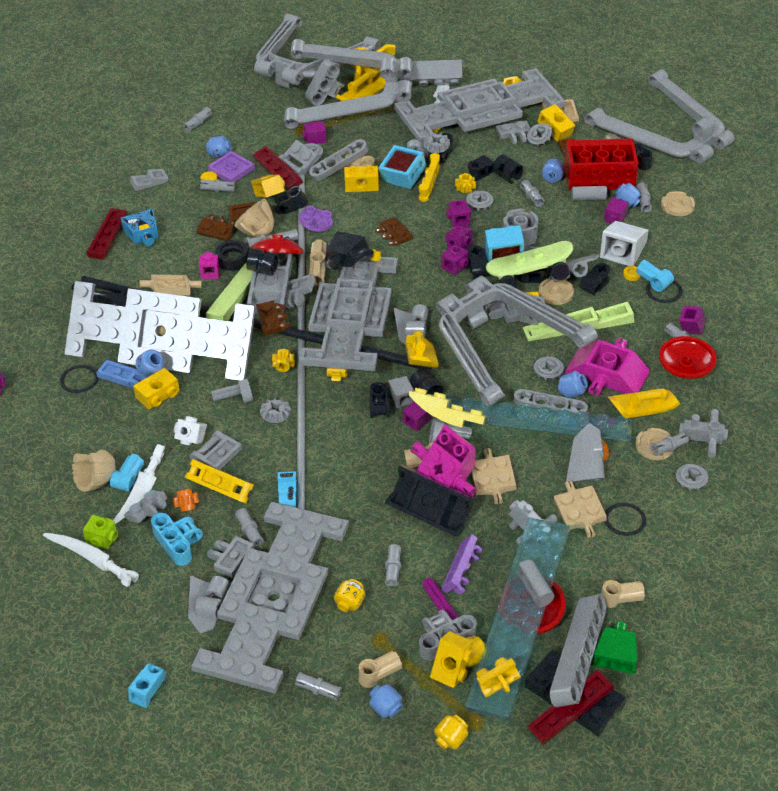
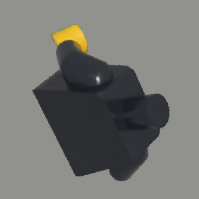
M337 231L332 241L326 244V254L330 259L328 265L334 270L340 265L352 267L358 260L364 257H369L372 261L381 260V251L369 249L365 236Z

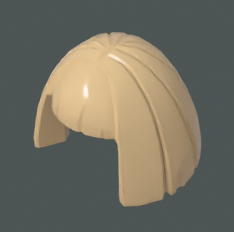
M262 199L255 203L254 206H251V208L246 210V213L239 217L234 226L252 237H259L260 234L268 236L273 230L274 218L267 200Z
M99 450L97 453H90L89 455L76 453L73 457V480L77 488L84 492L96 490L107 484L116 469L114 457L106 450Z

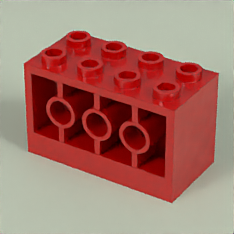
M633 138L566 140L564 166L568 190H571L572 187L606 186L608 190L618 189L623 183H630L636 187L639 163Z

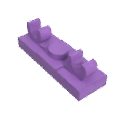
M473 534L461 542L441 590L448 593L452 589L457 594L465 592V589L460 584L467 585L469 580L461 576L469 569V561L476 562L479 559L474 553L479 554L482 552V548L475 545L478 538Z

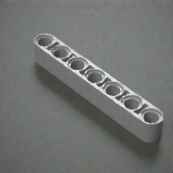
M602 594L579 598L550 689L551 702L556 708L580 702L606 613V601Z

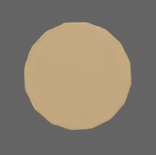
M669 192L665 197H662L661 207L670 215L686 216L694 210L695 201L691 196H686L687 194L684 192Z
M549 278L539 285V296L544 297V301L549 304H565L572 300L574 296L573 285L566 279L554 282Z
M649 428L647 431H641L636 437L635 447L643 457L650 460L666 459L674 452L667 451L658 456L652 454L657 450L651 452V444L662 441L665 437L670 436L667 431L660 428Z

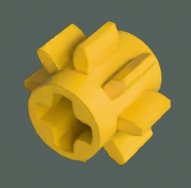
M467 173L459 175V179H455L456 190H460L462 193H471L472 189H476L475 177Z
M280 349L277 354H272V367H276L278 371L286 372L290 367H294V354H291L289 350Z
M327 368V376L332 377L331 381L340 382L342 378L347 377V369Z

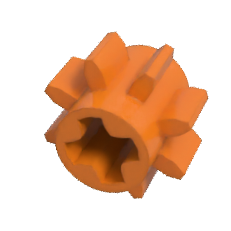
M191 488L176 492L177 497L173 498L175 508L180 507L181 512L196 508L195 503L199 502L197 492L192 493Z

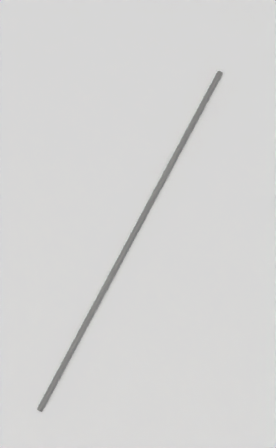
M299 175L303 181L299 187L305 194V176ZM305 207L298 209V245L303 249V254H298V278L305 276V227L299 221L300 214L305 211ZM304 301L302 306H298V329L305 331ZM298 339L297 508L305 510V365H299V357L302 348H305V340Z

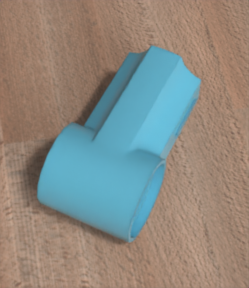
M643 260L637 267L636 273L650 281L652 288L657 292L663 291L674 281L672 272L667 269L661 271L646 260Z
M136 454L128 456L119 471L115 470L113 472L110 486L131 492L130 489L135 485L136 477L144 465V460Z

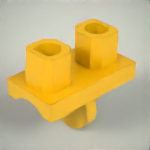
M504 657L496 660L495 668L488 671L483 668L476 673L478 677L476 679L486 698L500 689H503L506 694L509 693L510 688L508 685L520 678L514 660L512 658L507 660Z

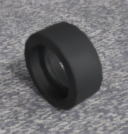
M227 240L216 247L215 255H218L221 269L227 271L240 270L247 263L249 251L244 242ZM229 252L241 253L236 258L223 257L224 254Z

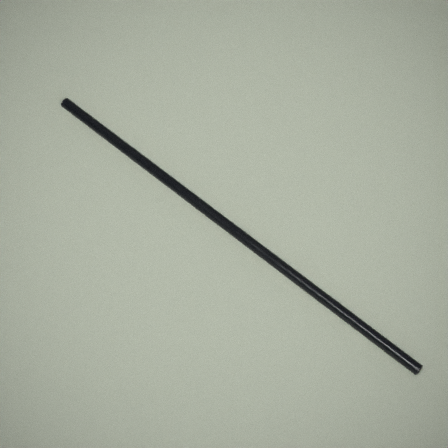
M82 276L81 282L93 283L95 288L119 294L124 291L125 295H127L128 288L135 289L87 276ZM201 305L200 314L206 315L210 307ZM234 313L231 315L228 321L233 322ZM254 318V328L262 329L260 319ZM292 327L278 332V334L321 345L324 339V335ZM361 345L360 352L377 353V359L417 369L427 368L430 371L432 367L410 365L408 356Z

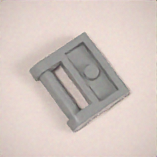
M298 140L284 154L279 156L298 176L305 175L320 159L318 154ZM293 158L303 166L298 167L289 160Z
M215 431L212 434V438L197 451H193L189 457L191 460L195 459L221 470L242 450V444L220 431Z

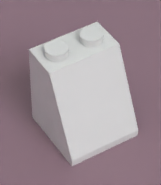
M614 221L603 231L600 258L634 266L647 242L648 230Z

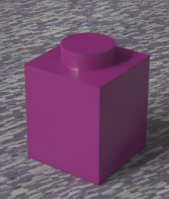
M323 121L304 124V131H302L303 140H306L307 143H326V129Z
M613 197L605 208L604 221L610 224L614 221L622 222L628 213L629 202Z
M683 306L679 319L682 330L687 331L689 334L702 335L706 321L702 307Z
M415 401L403 410V423L417 432L431 421L433 417Z

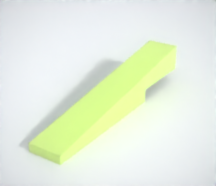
M246 263L206 312L207 319L228 321L235 311L236 304L243 303L249 293L253 271L247 270Z
M628 302L597 311L590 307L566 314L585 326L588 324L592 325L594 329L634 323V313ZM539 322L538 325L532 324L523 327L528 341L564 335L542 322Z

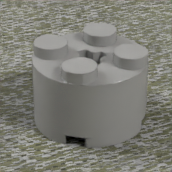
M513 209L507 212L506 217L503 219V228L520 225L524 246L535 243L538 231L537 215L532 211L530 213L525 212V209Z

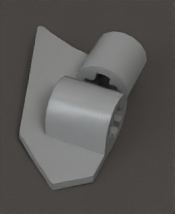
M599 254L566 261L569 267L567 278H570V272L577 277L585 276L588 271L587 262L596 260ZM579 264L581 265V267H579V270L577 271L575 268H577V265ZM551 265L547 267V270H550V272L552 267Z
M421 304L415 305L412 313L394 308L398 337L405 345L406 336L413 335L417 330L421 331L425 338L427 330L426 321L429 312L426 306Z
M590 423L574 437L566 478L568 483L569 480L576 482L605 479L600 429Z
M190 576L188 619L200 634L213 630L218 621L217 612L230 586L228 580L221 576H213L210 583Z

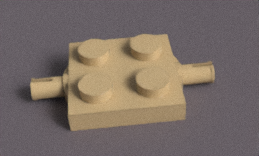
M151 275V280H140L139 287L151 288L153 292L185 296L190 295L191 288H201V281H190L187 275Z
M488 448V454L487 449H484L485 459L475 460V466L471 471L474 486L477 488L476 495H493L494 503L498 504L499 499V503L502 504L501 494L516 490L509 455L493 457L490 448Z
M569 480V483L567 481L564 484L568 492L554 496V501L566 529L584 528L588 538L591 535L594 537L596 533L592 526L606 521L603 507L593 486L575 489L573 482Z

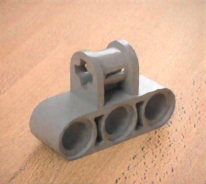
M326 59L321 63L305 93L306 98L315 106H320L327 95L335 98L341 87H344L343 83L336 80L340 69L331 60Z
M443 609L430 618H423L422 623L427 633L423 634L419 639L420 657L426 661L435 660L440 639L449 631L464 638L476 636V619L471 615H462L451 620Z

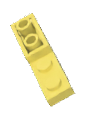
M415 388V391L411 390L409 392V396L423 410L441 421L461 428L464 427L465 420L478 424L485 423L486 416L482 415L483 411L471 409L468 412L464 411L462 406L454 404L448 407L450 399L445 398V394L434 392V395L426 394L427 390Z

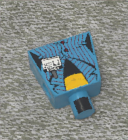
M152 209L121 217L124 232L135 244L142 242L146 246L154 244V239L158 238V231Z

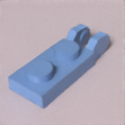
M106 360L96 372L99 378L132 387L133 389V385L147 378V376L140 374L137 369Z

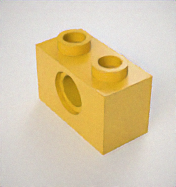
M556 104L540 111L537 122L539 124H548L551 127L553 134L551 137L558 142V140L565 139L573 134L575 124Z
M378 166L344 167L345 192L379 191Z
M266 175L251 180L256 197H269L284 192L285 184L280 175Z
M165 367L133 385L135 398L148 410L159 406L164 400L172 398L180 392L178 379Z
M451 631L446 633L440 639L430 678L452 688H455L460 682L463 683L468 674V670H466L467 663L470 662L473 656V650H471L473 641Z

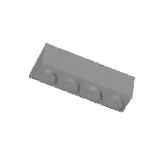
M462 60L412 61V76L406 79H399V81L408 80L411 84H419V86H427L428 84L440 86L444 83L458 85L462 83Z

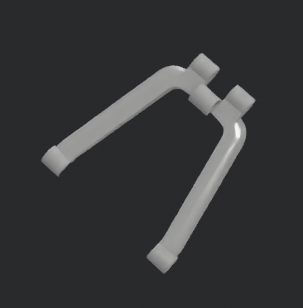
M288 13L284 16L283 22L257 53V61L254 66L255 73L271 77L276 71V85L288 89L292 85H299L303 78H314L318 68L324 61L318 59L311 63H301L276 55L293 31L298 30L297 28L302 26L299 16ZM366 36L363 42L348 48L365 47L368 51H376L380 49L381 41ZM332 61V62L335 63L338 67L341 66V65L346 64V63H340V62H334V61Z
M301 39L292 41L291 56L295 59L303 57L321 60L329 59L334 62L380 68V75L385 79L386 83L384 91L377 95L304 109L289 107L285 110L284 126L286 128L294 129L298 124L384 109L391 106L394 102H405L411 99V82L408 80L398 82V79H406L412 76V60L408 57L396 59L393 55L385 52L305 44Z
M662 69L648 77L649 84L660 89L697 121L692 125L694 139L685 143H679L610 117L601 108H596L584 117L585 123L591 125L592 128L598 126L627 139L633 138L635 142L678 158L689 157L699 164H702L714 155L713 148L710 145L723 150L735 140L733 133L725 130V126L720 119L669 80L666 71Z
M479 276L465 285L468 294L461 299H458L453 294H449L436 302V308L442 315L439 321L440 330L487 407L504 398L505 394L492 380L459 325V322L464 319L466 325H470L472 327L471 330H474L487 322L488 317L484 311V305L496 300L503 301L570 337L579 348L585 347L598 338L597 332L592 325L588 324L585 326L511 285L505 283L493 285L483 276Z

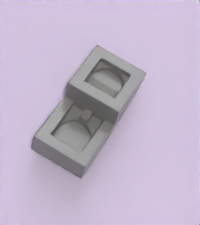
M163 169L147 170V175L131 176L130 182L134 190L138 191L166 183L169 178Z

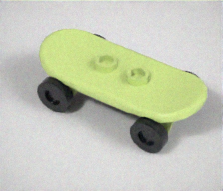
M560 241L540 248L499 257L489 261L486 265V270L490 275L497 276L499 283H505L514 288H517V281L513 275L547 268L550 265L552 266V277L556 280H564L569 275L566 258L572 253L573 245L569 241Z

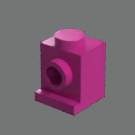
M211 252L200 255L201 279H219L220 266L218 255H213ZM214 270V272L205 273V271Z

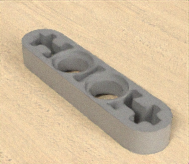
M358 139L313 165L309 170L312 179L317 181L323 180L364 156L368 152L366 141ZM344 154H350L348 158H342ZM336 162L333 167H328L329 163Z
M519 389L514 393V403L520 407L574 418H583L587 415L588 405L581 400L526 389ZM538 400H543V401H545L546 403H545V404H538V403H536V401H538ZM556 404H562V405H564L565 407H564V408H557L555 405H556Z

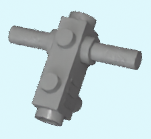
M717 409L711 410L710 423L699 422L700 416L697 414L692 415L691 420H685L684 423H680L679 433H686L682 438L688 436L689 440L708 442V456L711 458L716 456V444H722V441H727L728 429H724L725 425L718 422L719 411Z
M516 500L510 505L509 509L511 512L509 515L513 518L509 524L510 528L516 529L520 526L526 532L517 538L516 542L518 545L521 546L527 541L535 542L536 544L540 542L543 545L552 537L549 534L552 531L549 526L557 521L556 515L552 514L545 520L541 519L533 511V507L524 500L521 502Z

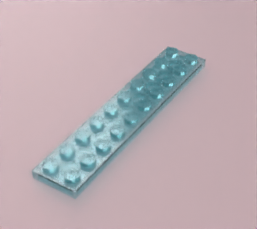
M450 395L445 397L450 399L448 407L454 404L462 406L463 410L468 412L471 409L483 411L482 415L486 416L484 424L577 435L590 423L600 429L601 438L631 441L632 419H625L623 416L615 418L609 417L606 414L590 415L584 411L575 414L570 413L566 409L557 411L550 410L548 407L532 408L525 404L515 406L508 402L494 403L487 407L483 401H474L472 398L457 399Z
M528 517L477 672L483 668L490 671L495 668L496 660L501 657L507 660L512 658L520 678L508 685L510 688L509 693L506 694L503 689H500L486 698L476 679L478 677L475 675L465 705L467 711L510 721L546 607H537L519 577V564L525 560H533L551 589L569 535V525Z

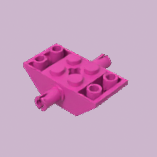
M618 338L615 344L598 339L583 348H579L567 367L565 374L573 371L583 374L587 381L592 382L588 389L589 393L593 395L595 390H597L595 396H598L603 386L624 394L639 392L650 370L634 351L626 349V340L623 339L621 344H619L621 338Z
M445 424L429 450L420 442L413 444L414 448H411L410 451L422 460L417 471L452 489L460 490L471 496L475 495L474 493H476L477 488L466 481L475 466V447Z

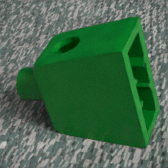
M616 622L614 629L604 628L594 653V667L635 674L637 664L636 634L627 631L628 625L626 623Z

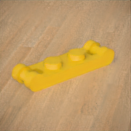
M437 153L430 155V166L426 168L425 178L423 177L422 184L419 185V200L422 202L429 200L440 169V155Z
M195 459L191 460L190 465L192 466L189 472H186L185 478L240 502L247 503L249 499L247 497L248 493L253 489L254 484ZM201 469L199 476H197L198 470ZM238 485L242 486L240 494L236 493Z

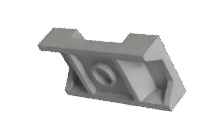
M288 253L282 260L278 259L277 269L273 276L262 274L261 271H253L247 305L256 306V304L273 300L275 303L286 304V292L292 268L291 253Z

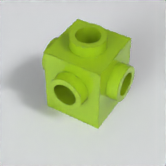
M92 515L83 528L85 542L97 548L109 549L112 542H115L118 537L115 521L109 518Z

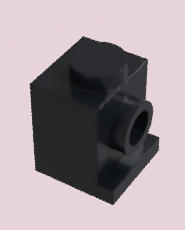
M547 268L521 274L522 283L543 282V277H547Z

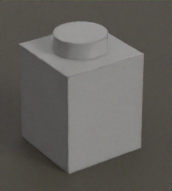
M407 376L388 380L389 394L396 408L410 405L414 402L409 396V392L413 388Z

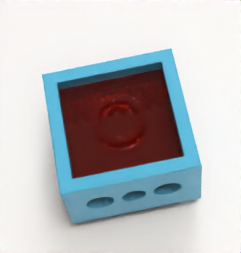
M394 145L378 169L382 181L412 189L424 171L426 162L423 152Z
M520 225L485 230V253L488 262L499 257L524 252V240Z

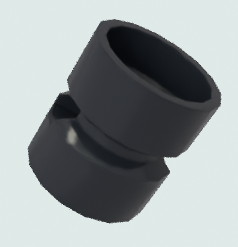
M501 154L495 159L492 171L512 184L514 182L510 179L519 180L524 168L507 155Z
M252 248L248 254L246 268L250 271H261L262 274L273 276L278 265V254L269 251L264 253L261 249Z
M427 368L417 370L410 377L409 382L414 391L415 388L427 390L426 394L434 395V392L442 394L444 392V387Z

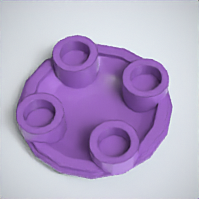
M307 206L299 217L300 223L311 231H326L333 225L332 213L330 211L315 209L313 206Z

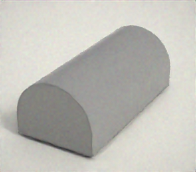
M606 186L571 188L572 201L606 200L607 197Z
M533 560L520 562L519 577L537 607L541 608L548 605L554 599V594Z

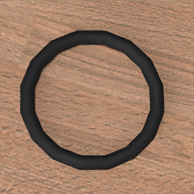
M674 280L672 283L678 287V295L672 299H659L649 291L650 281L646 285L647 295L654 301L661 303L677 301L682 296L683 290L681 285Z
M76 365L63 372L60 377V385L64 390L71 393L86 392L97 384L99 377H97V371L93 367ZM86 368L94 373L95 379L90 386L74 390L64 384V377L73 369Z
M616 503L605 511V524L616 534L623 536L635 535L640 533L646 526L647 519L645 513L634 504ZM617 507H631L640 513L642 524L637 530L632 532L618 531L609 523V513Z

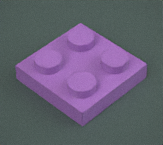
M233 151L228 152L208 165L209 172L216 173L217 177L226 182H236L255 169L254 163Z

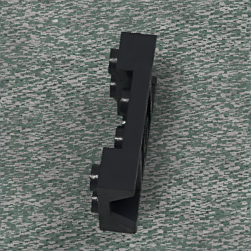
M399 465L398 481L394 491L386 499L385 504L453 536H460L476 498L422 475L423 473L406 465Z
M553 649L525 679V687L552 706L550 689L561 657ZM612 690L575 721L599 737L612 716L618 710L621 711L625 707L626 697Z

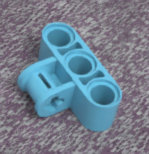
M165 513L155 514L151 518V524L156 539L175 564L184 566L190 563L192 560L190 545L202 538V530L194 525V520L191 517H185L174 523Z

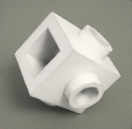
M186 416L185 419H178L174 426V438L181 440L180 443L185 445L202 443L207 424L197 422V418Z

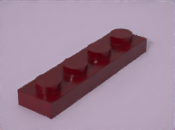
M266 145L253 154L254 159L271 175H280L283 178L284 187L287 190L303 183L302 179Z
M110 209L87 250L88 257L105 259L122 228L121 217L128 216L127 210Z
M599 670L595 671L586 679L578 704L557 708L554 705L527 726L528 730L542 745H545L611 692L613 685Z

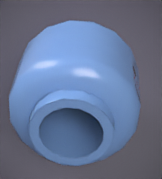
M225 136L212 137L206 143L207 153L213 158H220L232 149L230 140H227Z
M549 159L546 161L542 170L543 178L547 182H559L565 171L563 162L559 159Z
M623 183L615 192V198L629 202L628 208L631 206L635 207L640 202V191L630 183Z
M150 349L137 357L135 365L140 374L148 377L162 369L164 360L158 351Z
M573 371L560 377L558 390L566 398H574L585 393L588 382L583 374Z
M389 684L381 687L377 685L369 694L371 696L370 707L382 718H393L403 707L401 694Z

